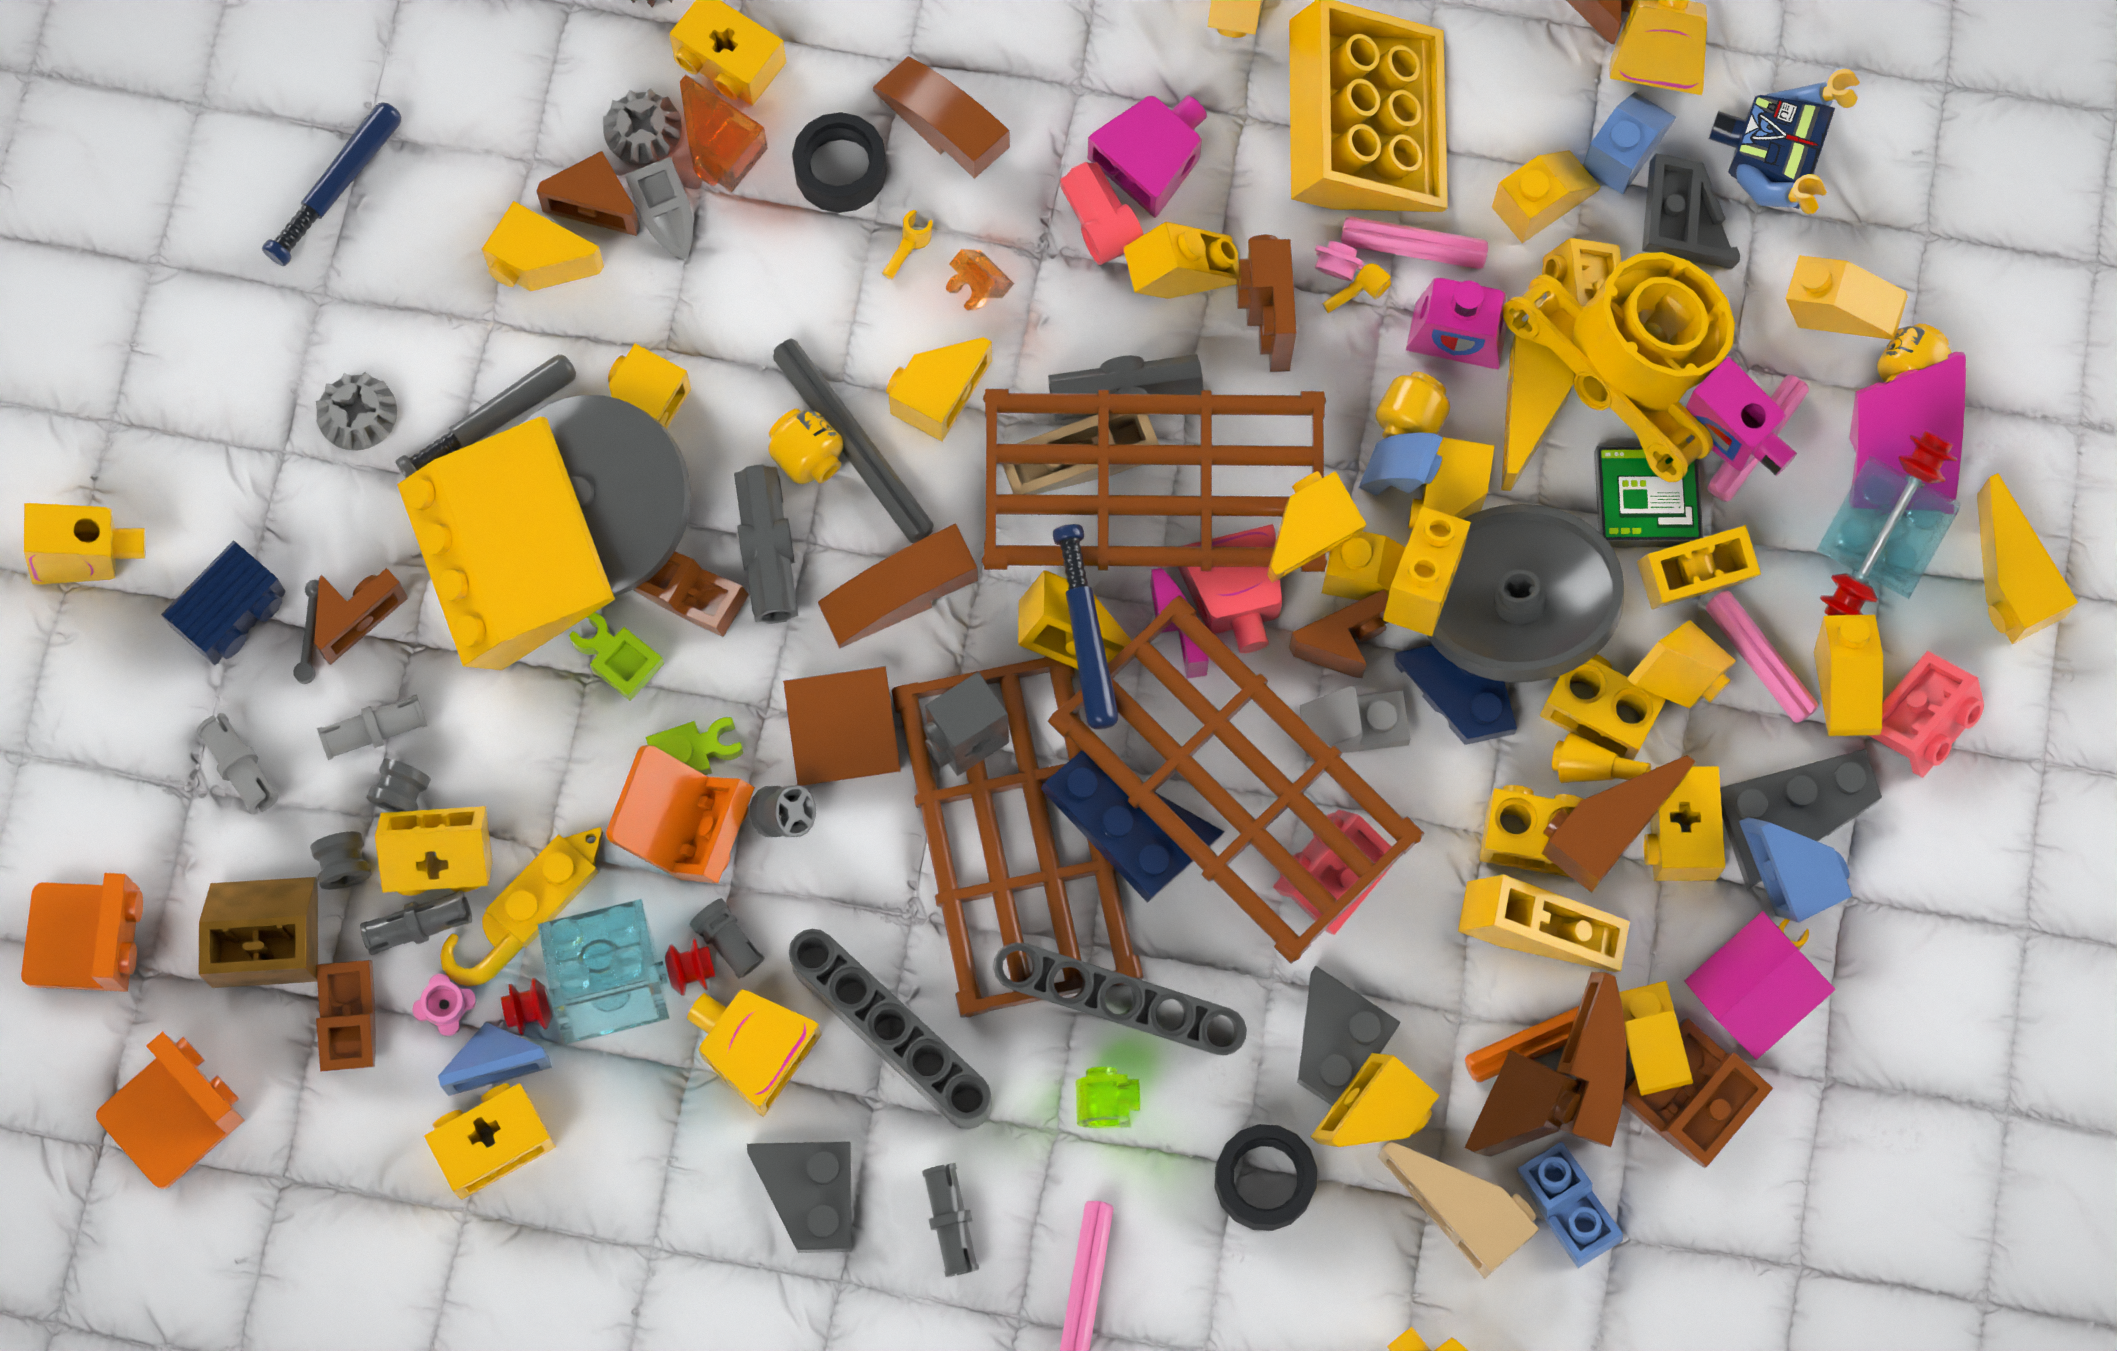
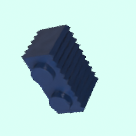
M233 540L161 615L177 634L213 665H216L222 657L229 659L240 651L246 642V634H248L250 628L256 625L258 620L265 622L279 610L282 604V597L286 591L273 573Z

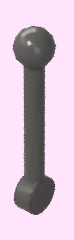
M316 579L310 580L305 586V594L309 598L301 662L293 670L294 677L302 684L312 682L316 675L311 665L319 580Z

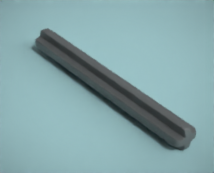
M788 339L779 344L774 349V361L809 408L819 412L842 437V452L907 539L914 544L928 537L933 532V522L799 343L794 339Z

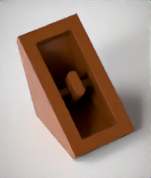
M602 151L539 182L536 192L542 212L637 236L640 226L635 207Z

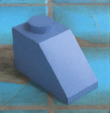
M1632 93L1616 106L1592 140L1583 166L1590 175L1619 193L1624 194L1672 126L1676 116L1638 93Z
M1750 817L1739 821L1776 916L1799 923L1853 896L1847 883V879L1850 876L1848 866L1841 854L1835 851L1834 848L1770 822Z

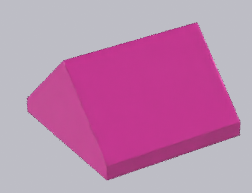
M1764 911L1760 912L1684 980L1717 1021L1756 1060L1836 990Z

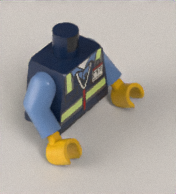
M1840 69L1829 77L1827 83L1821 82L1767 95L1755 96L1746 120L1718 111L1708 139L1736 148L1728 173L1737 179L1741 187L1758 205L1801 208L1806 214H1814L1818 210L1819 205L1813 195L1819 194L1823 196L1827 193L1822 180L1814 172L1835 108L1830 105L1833 100H1836L1843 108L1853 107L1858 97L1853 90L1845 88L1857 86L1860 81L1851 70Z

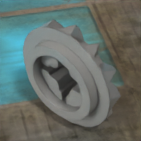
M651 89L640 93L629 90L627 95L620 100H612L610 110L606 116H603V133L606 144L617 157L629 163L650 164L668 156L675 149L681 137L682 124L679 111L674 107L668 96L664 98L655 94ZM648 116L651 117L650 125L654 134L650 131L647 133L643 129L632 133L634 127L629 117H637L639 120H644Z
M366 372L362 375L352 376L344 373L340 380L333 384H326L325 392L320 400L316 401V422L322 434L333 445L346 450H364L379 444L390 434L397 418V404L391 390L383 380L380 381L373 378ZM361 395L364 408L371 412H367V414L358 413L356 420H353L352 425H350L347 412L340 409V407L353 406L355 400Z

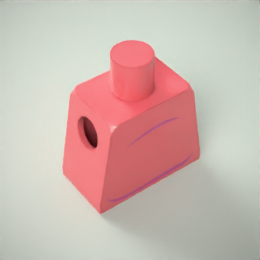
M1273 524L1213 538L1212 547H1274L1276 542L1275 529ZM1200 542L1183 546H1200ZM1178 567L1205 626L1213 634L1233 630L1240 653L1259 651L1269 645L1263 622L1278 618L1282 607L1280 579L1273 583L1267 576L1269 567H1212L1211 571H1201V567Z

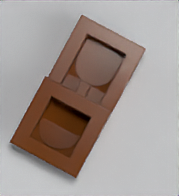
M674 552L668 562L653 577L633 589L668 611L722 637L726 634L749 596L742 585L702 569L694 559L678 552Z
M363 960L317 964L320 1018H316L320 1072L375 1067L376 1028L373 961Z

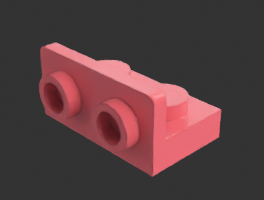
M1927 651L1882 703L1881 734L1868 736L1909 758L1913 773L1923 778L1934 765L1938 766L1944 762L1951 751L1953 742L1965 728L1973 727L1980 719L1984 709V700L1978 677Z
M1337 810L1335 813L1327 815L1374 863L1391 848L1360 815L1343 810ZM1313 833L1314 838L1302 852L1294 854L1293 857L1338 900L1359 877ZM1389 869L1325 931L1335 935ZM1280 873L1281 877L1274 884L1273 888L1280 895L1291 898L1316 921L1322 914Z

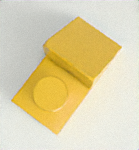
M1667 981L1619 992L1623 1007L1626 1041L1641 1096L1692 1084L1693 1079Z

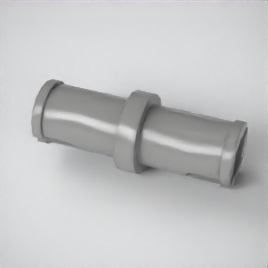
M416 694L411 698L373 711L371 706L361 709V715L323 728L319 727L317 731L327 759L330 760L335 756L372 743L374 748L383 746L384 739L428 725Z
M219 713L216 718L213 715L205 719L198 726L196 732L204 740L219 763L216 770L222 779L231 781L246 804L250 814H257L259 809L261 812L269 809L276 803L279 795L271 787L258 767L257 762L259 758L252 747L244 746L224 713Z

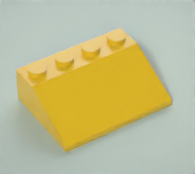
M1315 0L1289 20L1291 199L1333 210L1445 211L1448 209L1444 30L1336 0Z
M537 417L439 457L397 484L463 667L503 670L615 600L546 417Z

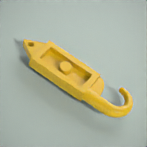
M594 828L565 838L558 834L485 909L486 911L482 917V928L488 941L494 948L475 967L463 968L455 962L453 951L459 938L456 934L449 935L443 943L440 954L441 966L446 975L460 985L470 987L482 985L494 978L523 947L527 948L599 873L595 864L603 836L602 828ZM595 837L596 840L594 843H587L588 838Z

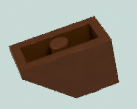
M1510 1050L1464 1148L1474 1153L1491 1157L1559 1132L1562 1123L1567 1124L1577 1111L1580 1102V1095L1577 1094L1581 1082L1525 1055Z

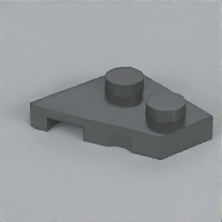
M1315 966L1309 978V992L1297 1083L1333 1106L1372 1053L1381 1054L1401 1022Z
M851 1143L747 1144V1153L797 1252H852Z

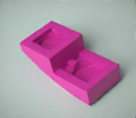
M1162 568L1151 569L1150 588L1156 618L1177 596L1181 595L1185 600L1186 598L1173 579ZM1172 622L1161 633L1179 632L1186 679L1207 676L1208 656Z

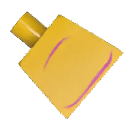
M1634 0L1610 59V79L1702 95L1707 34L1706 5L1689 0Z
M24 503V555L32 584H53L114 579L116 559H145V528H115L112 510L107 507Z
M744 989L737 993L728 1007H725L708 994L703 993L695 1001L687 1015V1020L708 1033L698 1049L702 1059L762 1117L768 1112L822 1036L819 1024Z

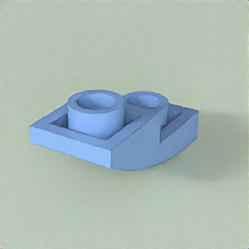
M1406 433L1390 436L1376 443L1358 488L1377 496L1389 486L1410 494L1422 484H1430L1442 462V456L1436 453L1443 437L1434 433Z
M1562 1141L1517 1168V1172L1533 1201L1577 1268L1582 1267L1623 1241L1622 1231L1593 1193V1183Z

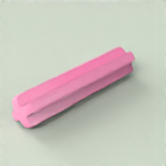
M1351 216L1346 217L1341 235L1342 244L1350 247L1477 269L1484 267L1488 253V242L1483 239Z
M1794 375L1786 376L1770 397L1786 415L1777 435L1809 391L1808 385ZM1755 458L1742 471L1736 470L1724 461L1710 480L1708 485L1709 492L1721 501H1730L1759 460Z
M1725 590L1714 596L1708 602L1706 611L1794 722L1799 723L1811 716L1818 708V702L1732 593Z
M1087 1201L1084 1207L1060 1351L1090 1350L1113 1215V1206L1106 1202Z

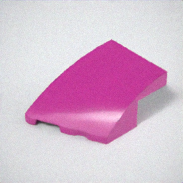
M1953 352L1948 354V359L1919 371L1913 369L1903 372L1890 382H1878L1856 391L1849 436L1856 452L1850 493V502L1853 508L1893 509L1912 476L1903 470L1898 457L1899 455H1912L1916 446L1910 439V435L1921 438L1926 430L1952 443L1953 446L1949 453L1955 456L1957 461L1943 462L1939 471L1946 479L1945 482L1929 484L1921 480L1905 510L1955 511L1965 412L1966 356L1964 352Z

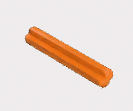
M1579 1006L1468 1054L1465 1057V1064L1471 1078L1476 1082H1483L1497 1076L1510 1050L1535 1059L1565 1046Z

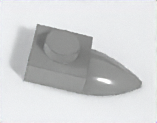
M671 156L625 174L642 220L650 234L667 251L681 259H686L693 239V216L690 202Z

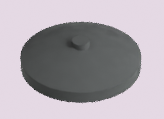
M578 395L567 397L542 407L521 424L540 416L547 418L614 597L627 593L648 581L668 562L685 531L690 511L691 487L686 462L681 450L671 434L657 419L644 410L617 398L603 395Z
M1533 504L1492 507L1463 518V520L1469 521L1471 524L1462 558L1432 637L1427 635L1433 646L1446 659L1467 672L1480 677L1504 682H1533L1560 676L1578 668L1593 658L1608 643L1622 615L1624 580L1618 557L1600 532L1570 513Z

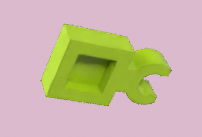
M594 612L587 618L590 624L598 629L597 634L591 639H583L576 632L572 631L569 634L571 642L575 649L583 654H596L597 656L590 663L592 671L631 701L664 665L663 658L625 627L613 637L609 632L605 619L600 614Z
M723 717L714 721L708 731L701 734L698 732L695 721L645 737L649 746L657 747L704 775L712 773L708 759L717 757L721 760L729 761L737 759L744 753L741 742L729 746L719 743V738L723 733L735 729L732 717Z

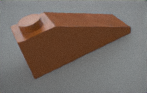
M1685 755L1581 800L1570 814L1562 808L1543 831V834L1549 840L1541 854L1592 893L1687 776L1696 761L1690 756Z

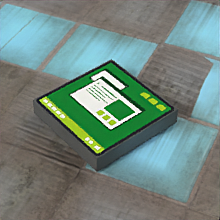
M1642 446L1596 447L1594 457L1598 532L1609 542L1611 547H1673L1703 538L1698 459H1695L1688 466L1686 475L1680 481L1667 482L1658 477L1649 467ZM1670 456L1665 460V463L1670 464L1673 458Z

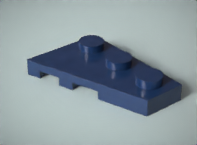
M1082 750L1044 782L1041 790L1147 903L1194 862L1140 807L1135 809L1128 802L1129 796ZM1154 792L1209 847L1224 834L1225 831Z

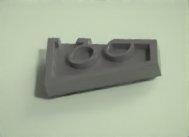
M1865 749L1720 788L1722 818L1746 889L1749 890L1761 882L1762 879L1739 821L1750 817L1770 822L1817 842L1825 836H1829L1875 805L1882 798Z

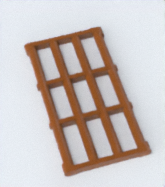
M985 389L983 401L985 402L986 541H984L982 563L984 570H1007V566H1064L1062 550L1058 545H996V515H1098V546H1081V553L1085 566H1098L1100 571H1108V566L1201 567V571H1211L1212 567H1269L1274 547H1212V516L1283 517L1284 509L1290 496H1212V465L1312 466V473L1319 471L1323 478V419L1325 417L1326 404L1324 391H1301L1300 395H1212L1211 390H1201L1200 395L1109 394V390H1098V394L1009 393V389ZM997 413L1098 414V444H997ZM1109 414L1200 415V445L1109 444ZM1212 415L1312 416V446L1212 445ZM996 465H1098V495L996 494ZM1109 465H1200V496L1109 495ZM1109 515L1200 516V546H1108ZM1325 554L1300 567L1301 572H1325L1327 565Z
M1179 595L1108 663L1118 713L1166 760L1147 781L1143 782L1076 715L1084 706L1081 689L1069 701H1066L1058 710L1052 713L1048 723L1064 738L1069 736L1129 796L1128 802L1135 809L1140 807L1203 870L1201 875L1208 882L1213 880L1276 942L1274 948L1292 964L1299 960L1301 955L1311 946V943L1403 854L1405 855L1416 843H1419L1425 833L1408 816L1403 819L1340 757L1342 752L1335 745L1332 747L1328 746L1266 685L1268 680L1261 673L1256 675L1195 616L1197 611ZM1172 622L1242 689L1220 711L1150 644ZM1134 658L1140 661L1204 724L1183 746L1163 729L1113 679ZM1251 699L1315 761L1294 783L1229 721ZM1214 735L1278 797L1257 819L1238 803L1192 757ZM1176 771L1240 833L1219 856L1154 793ZM1325 771L1397 841L1376 863L1303 794ZM1287 808L1359 877L1338 900L1266 830ZM1250 844L1322 914L1300 937L1228 866Z
M1044 656V658L894 687L891 692L896 713H901L917 789V795L914 796L916 808H921L938 894L935 895L936 906L942 908L959 992L955 993L960 1017L970 1018L988 1013V1011L1043 1000L1015 990L1009 993L982 998L962 903L993 897L1003 947L1014 942L1024 943L1013 892L1044 886L1058 953L1082 961L1064 883L1090 876H1095L1116 968L1114 972L1143 980L1144 976L1139 955H1134L1116 877V869L1088 839L1087 842L1092 861L1061 867L1045 793L1041 790L1043 783L1065 764L1039 769L1019 678L1049 672L1057 708L1059 709L1075 695L1072 678L1076 676L1074 667ZM976 672H979L988 685L1000 684L1004 707L1008 713V725L1019 773L988 779L985 760H982L966 770L968 784L938 790L930 751L925 744L927 736L923 729L924 722L919 699L944 694ZM1078 711L1076 715L1081 719L1080 713ZM1068 736L1064 740L1070 761L1082 749ZM1022 788L1041 872L1010 878L992 794ZM972 798L989 882L959 888L941 804ZM1017 950L1006 956L1011 981L1020 982L1030 976L1031 972L1025 952ZM1073 967L1062 968L1065 981L1054 983L1057 993L1060 996L1079 993L1083 986L1080 972ZM1117 983V984H1114V985L1119 986V985H1124V984H1123V983Z

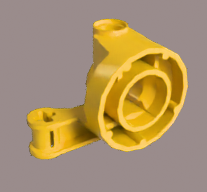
M1664 252L1638 253L1619 263L1606 278L1595 296L1584 307L1558 280L1546 274L1534 278L1529 284V290L1521 297H1513L1504 304L1503 318L1510 330L1518 337L1549 347L1577 374L1574 379V388L1582 402L1597 411H1604L1610 407L1637 434L1649 467L1662 480L1667 482L1680 481L1686 475L1688 466L1695 459H1702L1711 452L1713 439L1710 432L1679 401L1688 389L1703 382L1722 363L1733 346L1735 322L1727 297L1712 277L1689 260ZM1549 292L1550 296L1544 300L1542 298L1543 295ZM1526 314H1528V315H1529L1528 320L1525 321V322L1522 321V318H1523ZM1693 435L1694 439L1688 443L1686 439ZM1671 456L1673 461L1670 464H1666L1665 460Z

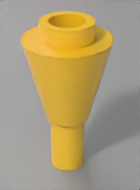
M1572 732L1567 735L1565 741L1559 740L1556 743L1552 756V770L1558 772L1561 783L1614 780L1615 778L1630 780L1651 771L1650 763L1620 758L1618 754Z

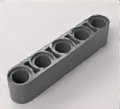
M818 929L803 930L794 937L789 947L790 962L795 976L805 987L952 1124L959 1128L972 1129L979 1127L987 1120L992 1106L989 1085L982 1076L829 934ZM813 947L822 948L828 953V959L822 966L812 969L800 963V957L804 951ZM855 982L863 985L867 990L866 995L858 1003L846 1004L837 997L841 987L847 983ZM886 1018H897L903 1022L905 1029L897 1039L885 1040L876 1034L878 1024ZM931 1053L939 1056L944 1062L940 1072L933 1076L919 1074L914 1069V1063L921 1055ZM971 1089L978 1092L983 1099L980 1107L969 1113L956 1109L952 1101L954 1096L961 1090Z
M1014 942L1007 944L998 951L994 958L993 970L995 977L1003 986L1011 990L1216 1055L1235 1053L1242 1047L1246 1039L1247 1028L1245 1021L1238 1012L1206 1000L1027 943ZM1017 950L1028 954L1033 964L1030 976L1020 982L1008 979L1003 970V961L1006 956ZM1065 967L1077 969L1083 979L1082 989L1076 996L1071 998L1060 996L1054 987V978L1057 972ZM1117 983L1127 985L1133 994V1003L1130 1009L1121 1014L1111 1012L1105 1003V994L1108 988ZM1174 999L1182 1006L1184 1012L1183 1020L1175 1029L1165 1030L1157 1023L1156 1010L1163 1001ZM1223 1015L1232 1022L1234 1033L1227 1044L1216 1046L1208 1039L1207 1026L1214 1017Z

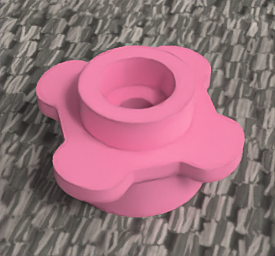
M1329 241L1328 247L1316 245L1315 251L1319 257L1315 269L1322 273L1342 280L1352 281L1356 269L1361 270L1364 266L1362 264L1363 261L1356 258L1357 250L1348 245L1335 241Z
M436 974L430 978L429 985L422 992L420 1000L413 1004V1015L419 1021L428 1020L438 1026V1031L442 1035L452 1036L459 1031V1021L465 1012L475 1007L476 997L472 990L458 988L450 981L447 975ZM447 1000L449 1007L444 1010L439 1007L440 1002Z

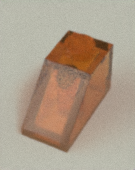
M685 74L680 80V89L693 170L706 183L712 186H716L719 183L733 192L768 149L765 128Z

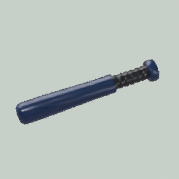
M381 102L373 108L320 179L303 198L301 209L296 212V215L292 217L285 229L280 232V235L275 240L269 239L264 243L262 251L267 257L280 266H286L292 258L290 254L291 249L296 246V243L300 241L301 237L305 235L317 218L322 219L338 197L398 128L402 117L395 107Z
M1070 524L1054 529L1053 540L1055 544L1060 545L1062 558L1064 559L1063 565L1068 583L1066 598L1087 723L1096 730L1113 727L1118 721L1117 705L1092 587L1088 586L1086 571L1084 570L1085 565L1080 541L1084 539V530L1079 524Z

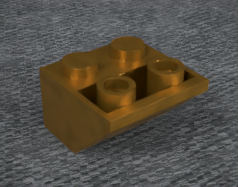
M316 877L210 883L199 920V975L212 988L317 982L318 879Z

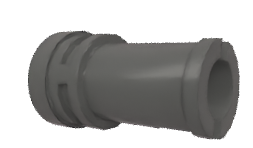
M720 898L700 911L691 920L689 925L695 933L704 938L707 945L712 944L735 972L736 977L740 979L756 969L764 961L765 957L762 953H759L737 926V918L731 914L729 906Z

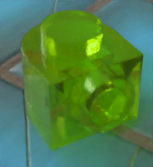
M1113 1067L1087 1069L1085 1071L1086 1077L1075 1081L1077 1125L1085 1128L1131 1127L1130 1111H1141L1139 1079H1128V1074H1118L1117 1069Z

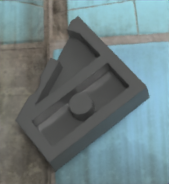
M1657 153L1650 160L1642 251L1649 253L1664 252L1685 260L1733 269L1740 262V253L1737 246L1731 248L1722 226L1726 218L1719 201L1712 195V183L1703 162Z

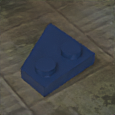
M1433 645L1395 653L1394 663L1401 673L1405 671L1423 692L1422 697L1435 712L1441 713L1447 719L1449 728L1464 745L1515 734L1517 726L1504 681H1496L1467 672L1446 659Z

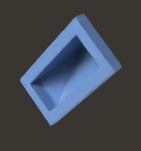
M485 1022L438 1075L440 1087L448 1096L546 1070L552 1068L550 1058L543 1047Z

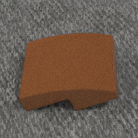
M886 666L783 680L797 785L803 786L901 772Z
M1686 1018L1678 1025L1693 1083L1641 1096L1635 1075L1624 1087L1622 1104L1676 1149L1703 1168H1706L1772 1091L1773 1087L1735 1052L1727 1054L1689 1018Z

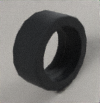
M843 112L825 114L809 122L796 137L792 151L796 184L806 200L818 208L836 213L855 211L872 202L883 188L887 174L883 139L875 127L860 116ZM846 140L855 142L863 147L868 154L869 165L867 172L862 178L851 184L835 186L823 183L815 177L811 170V158L817 148L830 141Z
M1258 1124L1239 1131L1225 1144L1215 1167L1214 1188L1221 1207L1235 1222L1252 1230L1274 1231L1291 1225L1306 1211L1317 1188V1165L1311 1149L1296 1133L1279 1125ZM1260 1146L1274 1147L1284 1152L1293 1161L1297 1172V1187L1292 1197L1283 1205L1272 1209L1257 1208L1248 1204L1238 1194L1234 1183V1169L1239 1159L1249 1150Z

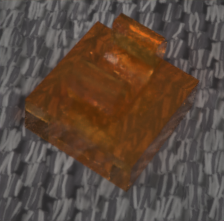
M961 249L949 263L958 274L949 279L946 290L949 293H958L966 283L971 288V297L963 306L966 310L975 311L980 309L985 304L987 298H1003L1014 285L981 250Z

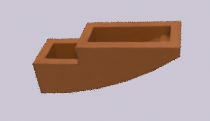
M909 56L873 86V92L940 155L946 151L974 179L1010 148V130L951 81Z
M955 523L866 569L819 600L818 605L840 649L932 608L933 600L978 581V567Z
M1591 972L1556 1070L1581 1082L1577 1094L1580 1095L1577 1111L1567 1124L1562 1123L1560 1130L1607 1147L1612 1146L1621 1114L1626 1081V1034L1623 1007L1616 977L1604 972Z

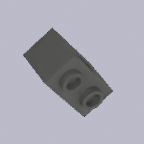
M976 672L925 705L927 724L923 726V729L929 738L925 741V744L939 766L943 767L949 764L957 776L1009 743L1008 713L979 672Z

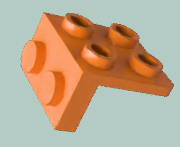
M641 746L636 753L606 831L607 839L618 847L679 880L719 883L722 872L728 866L730 851L740 825L747 816L748 804L755 787L738 778L708 777L655 746Z
M104 873L103 885L48 882L36 884L32 889L21 971L22 981L29 987L128 992L130 974L134 973L137 962V947L134 942L136 922H140L143 913V894L140 888L126 874Z
M162 1031L146 1045L156 1059L99 1107L96 1112V1119L153 1185L159 1189H167L245 1120L232 1106L239 1098L218 1075L210 1081L198 1068L205 1060L184 1037L175 1043Z

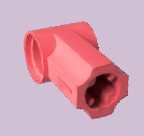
M1084 162L1075 166L1066 176L1060 179V187L1081 223V233L1085 244L1098 265H1102L1125 254L1123 247L1144 235L1133 210L1129 205L1121 204L1098 162Z

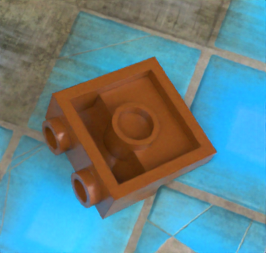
M1267 234L1256 235L1248 240V258L1239 259V279H1236L1237 309H1246L1247 326H1259L1260 355L1269 354L1270 372L1290 371L1297 333L1291 239H1278L1276 236Z

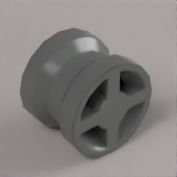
M388 758L383 759L379 768L381 774L380 781L377 785L370 788L366 798L374 805L388 812L417 811L419 807L416 799L420 792L427 790L431 778L422 771L405 763Z
M800 785L783 787L764 786L752 797L749 807L750 820L753 827L759 834L765 837H801L809 832L816 818V804L813 796L806 788Z
M355 831L335 833L312 843L310 846L312 856L315 860L319 861L321 867L317 877L322 889L346 888L370 878L372 875L370 865L362 859L361 850L364 847L361 833Z

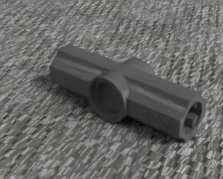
M1197 354L1145 362L1139 356H1120L1105 361L1101 364L1100 368L1048 375L1049 391L1056 394H1098V390H1109V394L1200 395L1201 390H1204L1201 364ZM1053 414V415H1054V420H1055V421H1059V420H1066V419L1083 418V417H1087V416H1094V415H1097V414Z
M763 464L748 466L734 473L741 520V525H737L743 568L744 571L748 570L752 612L755 622H765L768 624L787 622L789 619L799 615L791 567L795 560L789 520L784 518L780 477L777 467H769Z

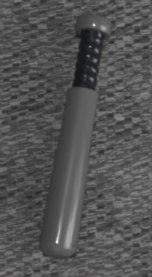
M564 355L552 357L480 408L449 427L450 431L448 434L435 440L433 444H429L425 449L420 450L419 453L414 454L412 457L408 458L406 455L399 457L395 461L403 476L407 478L431 461L474 444L487 434L571 383L576 377L574 366Z

